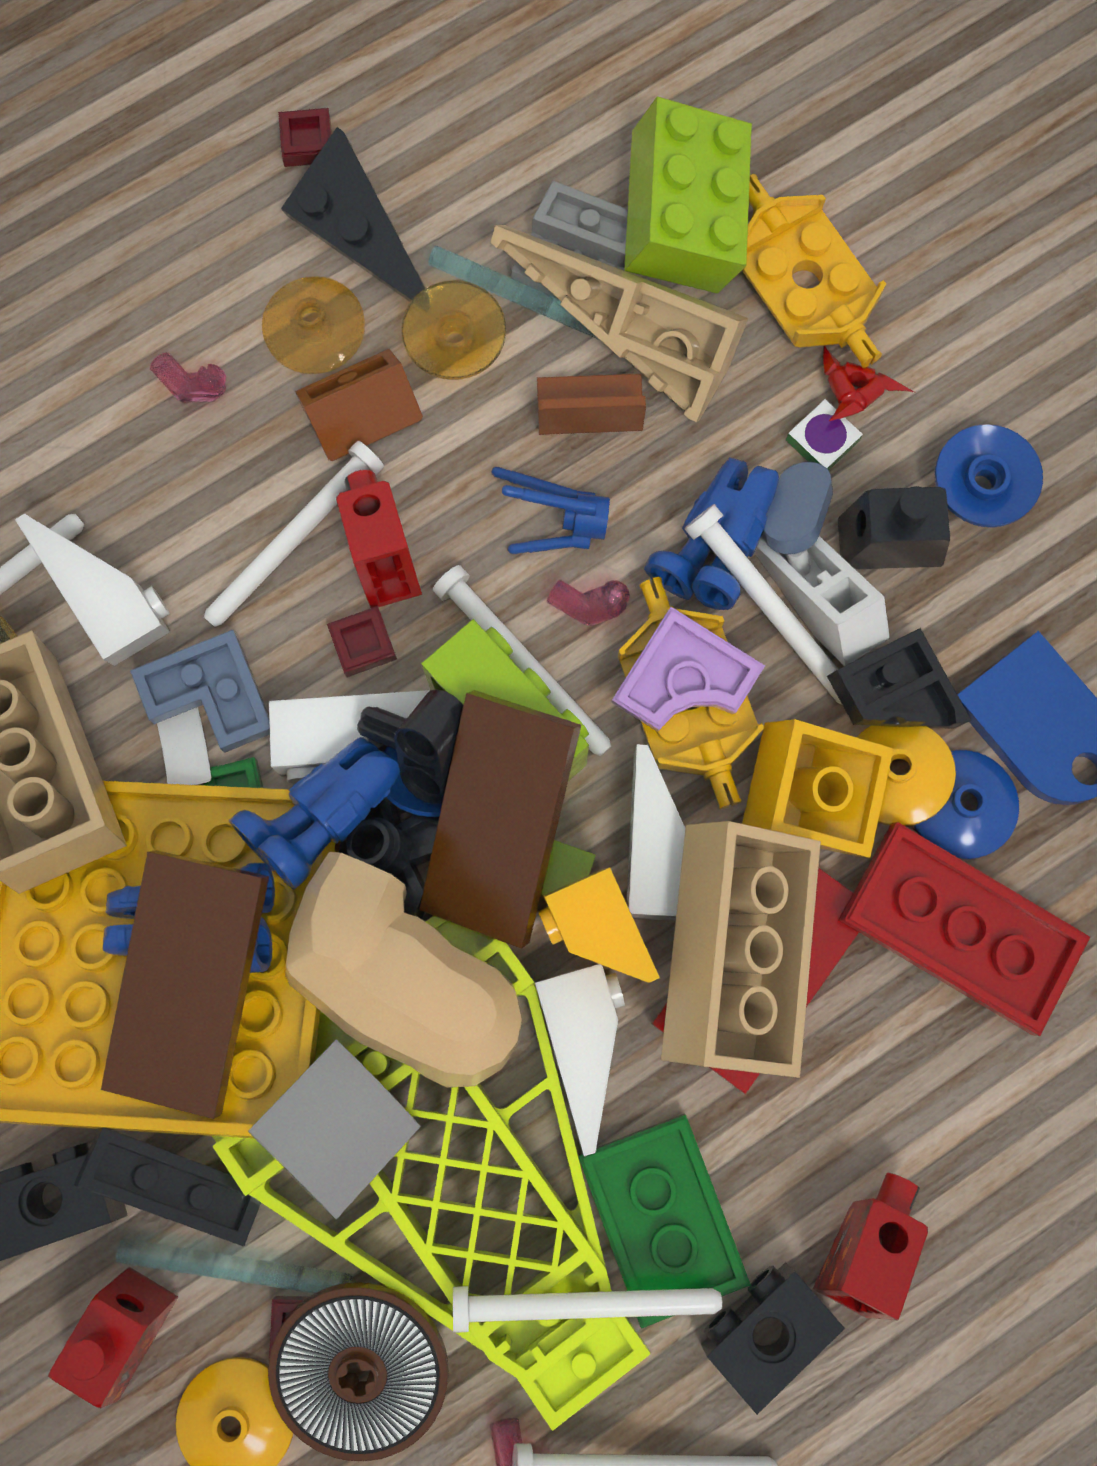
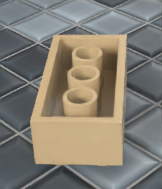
M32 630L0 644V881L20 894L127 846L57 659Z
M731 821L686 825L662 1045V1061L800 1078L821 841Z

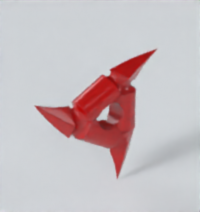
M824 345V373L829 375L828 383L839 403L836 412L829 421L864 411V409L883 395L884 390L914 392L882 373L876 374L874 368H862L861 365L850 362L841 365ZM853 385L859 386L861 388L855 389Z

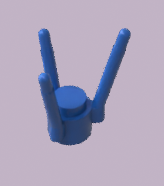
M500 467L492 469L491 472L494 477L527 487L519 488L505 485L502 487L503 495L564 509L562 529L572 530V535L511 544L508 547L510 554L532 553L569 547L589 549L591 538L605 539L610 505L609 497L596 496L592 492L577 491Z

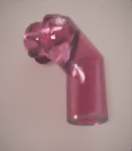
M558 580L547 598V603L578 622L593 626L622 614L626 609L630 593L627 586L618 580L608 581L605 585L585 593L580 592L562 580Z

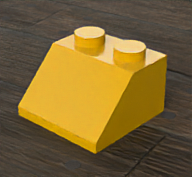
M796 719L765 722L742 824L821 841L820 849L870 858L894 748Z
M603 868L543 896L547 907L539 910L538 914L552 945L563 941L569 953L648 983L660 978L611 868Z

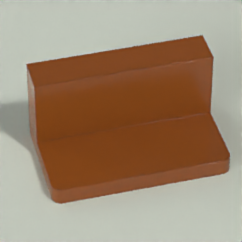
M390 349L295 391L325 455L330 461L349 454L348 450L356 441H360L367 446L413 425L423 418L403 366Z
M641 374L537 377L539 435L643 431L646 397L642 395Z

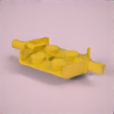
M756 174L750 175L749 205L754 211L748 224L746 267L742 270L795 347L839 344L843 348L848 345L861 363L862 368L869 367V364L875 363L882 356V353L878 351L866 334L864 324L884 291L885 281L882 280L876 286L822 210L826 200L824 195L787 196L775 199L769 196ZM798 271H809L817 277L819 285L814 288H802L794 282L792 275Z
M661 577L653 578L652 584L648 579L639 585L650 614L644 625L619 649L618 659L625 678L669 608H674L670 606ZM676 609L727 641L722 628L725 622L723 616ZM746 696L735 714L715 707H698L693 710H684L673 715L659 731L654 730L641 721L650 750L659 769L702 775L705 781L710 779L719 804V810L742 802L731 775L733 770L731 765L764 729L762 723H757L748 696Z

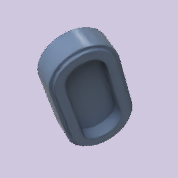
M802 462L787 468L780 475L774 499L766 514L767 521L764 528L767 544L774 551L782 554H796L807 550L817 541L833 496L831 474L826 467L815 462Z

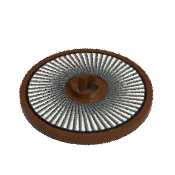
M362 1282L338 1284L322 1289L297 1305L285 1319L277 1333L271 1349L268 1366L271 1396L286 1426L295 1436L314 1450L333 1458L347 1461L383 1459L405 1450L418 1441L432 1426L442 1408L449 1374L448 1357L443 1339L427 1313L413 1300L393 1289ZM358 1362L361 1371H369L367 1381H359L356 1373H348L350 1363Z

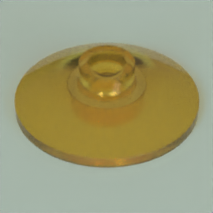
M318 276L300 278L284 285L271 297L262 318L263 337L273 357L285 367L306 374L329 372L345 364L359 349L365 332L363 310L353 292L338 281ZM308 313H319V316L313 321H304L302 319Z
M443 281L425 288L410 302L402 320V338L409 357L421 370L438 378L459 380L475 376L494 363L505 343L506 322L497 300L482 287L466 281ZM453 333H459L464 336V340L457 343L446 341L447 337Z

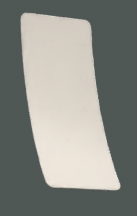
M198 707L157 723L167 783L199 785L211 781L208 752Z

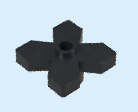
M386 797L375 808H371L366 818L348 835L346 848L339 850V853L390 873L404 883L407 891L404 900V913L416 916L422 920L425 912L419 909L425 882L417 865L430 861L439 817L414 814L401 822L397 806Z

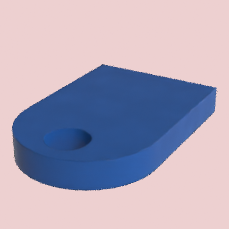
M1037 631L957 695L971 719L969 723L1029 792L1053 804H1080L1097 797V778L1093 785H1085L1079 782L1072 772V764L1076 757L1088 758L1097 769V697L1044 636Z

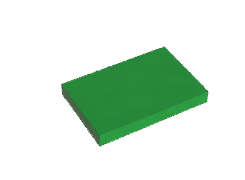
M686 1114L676 1116L599 1146L593 1154L583 1156V1153L578 1155L627 1291L713 1288L719 1291L721 1297L751 1285ZM672 1316L637 1317L642 1329Z

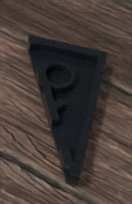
M337 127L281 210L290 219L427 313L432 304L430 303L431 298L412 264L373 185L361 166L349 139Z

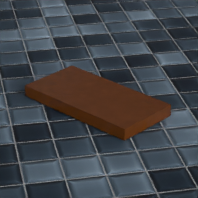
M476 690L466 693L419 910L520 949L530 943L581 724Z
M158 850L147 852L101 1090L215 1119L222 1114L269 876Z

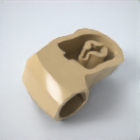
M329 852L306 887L290 931L285 972L289 985L331 1019L346 1034L361 1044L412 1067L424 1077L444 1087L476 1086L500 1071L518 1045L522 1024V1014L514 985L496 967L452 946L435 928L416 916L404 913V900L407 894L406 886L392 874L343 853Z

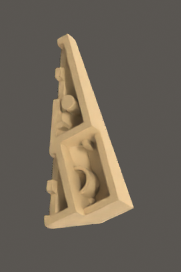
M495 225L491 244L498 249L504 250L526 270L524 273L548 289L561 301L560 305L616 355L628 360L649 379L648 383L658 392H664L682 408L687 418L695 422L700 421L731 365L748 321L747 317L506 225Z

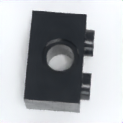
M88 1143L53 1153L55 1165L36 1172L33 1170L32 1162L0 1172V1261L128 1216L124 1203L74 1186L89 1150ZM48 1183L57 1186L62 1195V1204L57 1213L50 1212L43 1203L42 1195Z
M786 1262L778 1270L772 1265L762 1271L748 1287L751 1296L735 1312L731 1307H727L717 1314L705 1328L704 1333L708 1338L701 1343L707 1358L756 1414H759L845 1329ZM768 1317L781 1320V1335L775 1343L762 1346L753 1341V1331L759 1321Z

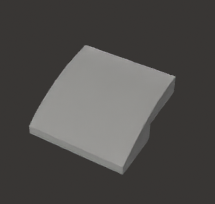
M552 181L533 217L531 235L624 271L628 209ZM517 262L515 263L511 274V284L561 303L541 283L534 282L524 273L526 270Z
M336 1039L248 1132L336 1220L421 1126L388 1090Z

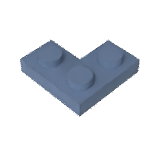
M234 630L130 670L147 717L153 724L203 705L218 745L224 753L270 735L269 714Z

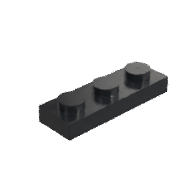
M99 1128L74 1183V1186L240 1246H245L261 1204L260 1201L251 1195L245 1196L230 1174L108 1128Z

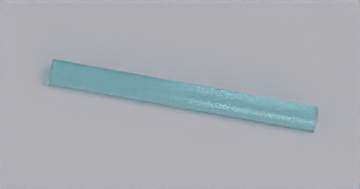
M437 245L432 249L428 261L430 266L598 339L560 305L561 301Z
M121 1239L116 1254V1262L121 1264L316 1293L334 1285L352 1282V1274L129 1239Z

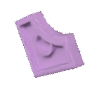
M670 607L611 703L656 731H659L673 715L691 707H715L735 714L765 665Z

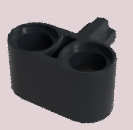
M435 689L430 690L407 718L379 707L369 706L364 708L357 724L359 734L396 749L402 782L416 798L429 804H440L443 801L464 706L462 702L446 691Z

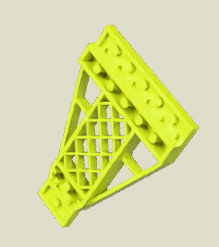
M433 916L426 921L452 946L496 967L514 985L517 997L525 996L529 1002L547 1077L509 1106L503 1108L496 1106L491 1101L480 1083L476 1086L464 1087L487 1120L455 1115L459 1087H452L447 1114L415 1109L420 1073L400 1061L361 1044L346 1034L324 1013L320 1012L315 1061L337 1039L388 1092L412 1075L407 1106L404 1107L412 1117L446 1121L441 1156L408 1151V1140L394 1155L398 1159L393 1184L382 1169L369 1183L379 1197L378 1203L339 1233L270 1187L271 1179L285 1168L254 1138L212 1136L216 1142L212 1147L245 1196L251 1195L386 1287L407 1296L428 1315L452 1331L453 1287L468 1286L469 1292L474 1260L509 1265L504 1295H511L515 1267L540 1270L542 1272L512 1295L612 1291L536 985L505 942L437 916ZM546 1089L551 1091L578 1199V1205L574 1210L566 1208L509 1124L510 1117ZM454 1123L487 1128L482 1162L448 1157ZM494 1131L521 1169L489 1164ZM406 1159L439 1164L434 1198L400 1193ZM447 1166L480 1171L475 1205L441 1200ZM487 1172L522 1178L517 1212L482 1206ZM528 1179L555 1218L523 1213ZM407 1204L432 1208L428 1235ZM439 1209L473 1214L468 1248L434 1243ZM389 1212L450 1304L441 1303L350 1242L349 1237L379 1214ZM480 1216L515 1221L510 1255L475 1249ZM522 1223L557 1228L552 1262L517 1256ZM564 1230L575 1247L560 1257ZM441 1254L467 1258L462 1285ZM468 1293V1296H484ZM627 1317L469 1322V1332L456 1333L482 1350L490 1361L517 1378L552 1431L651 1354L649 1348Z

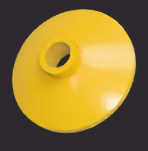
M870 726L857 736L860 739L894 748L891 762L895 759H903L909 763L911 768L905 775H896L889 768L878 823L890 826L891 823L899 822L904 826H912L930 819L944 807L953 791L956 771L949 747L935 731L927 726Z
M233 1357L209 1365L187 1386L177 1409V1440L180 1450L190 1466H277L287 1452L293 1438V1432L286 1426L274 1405L269 1387L268 1365L255 1359ZM286 1409L288 1415L290 1416V1418H291L292 1421L294 1422V1420H293V1418L291 1417L290 1413H289L288 1410ZM227 1416L235 1417L241 1425L240 1435L235 1437L226 1435L221 1427L222 1419Z

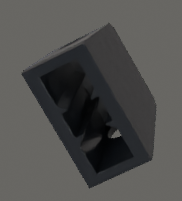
M914 486L910 488H884L865 491L838 518L840 556L854 569L942 567L950 543L946 489L942 487ZM861 529H865L864 535H862Z

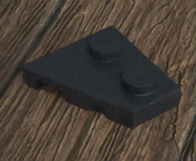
M921 628L827 676L853 725L927 726L929 728L954 729L971 721Z

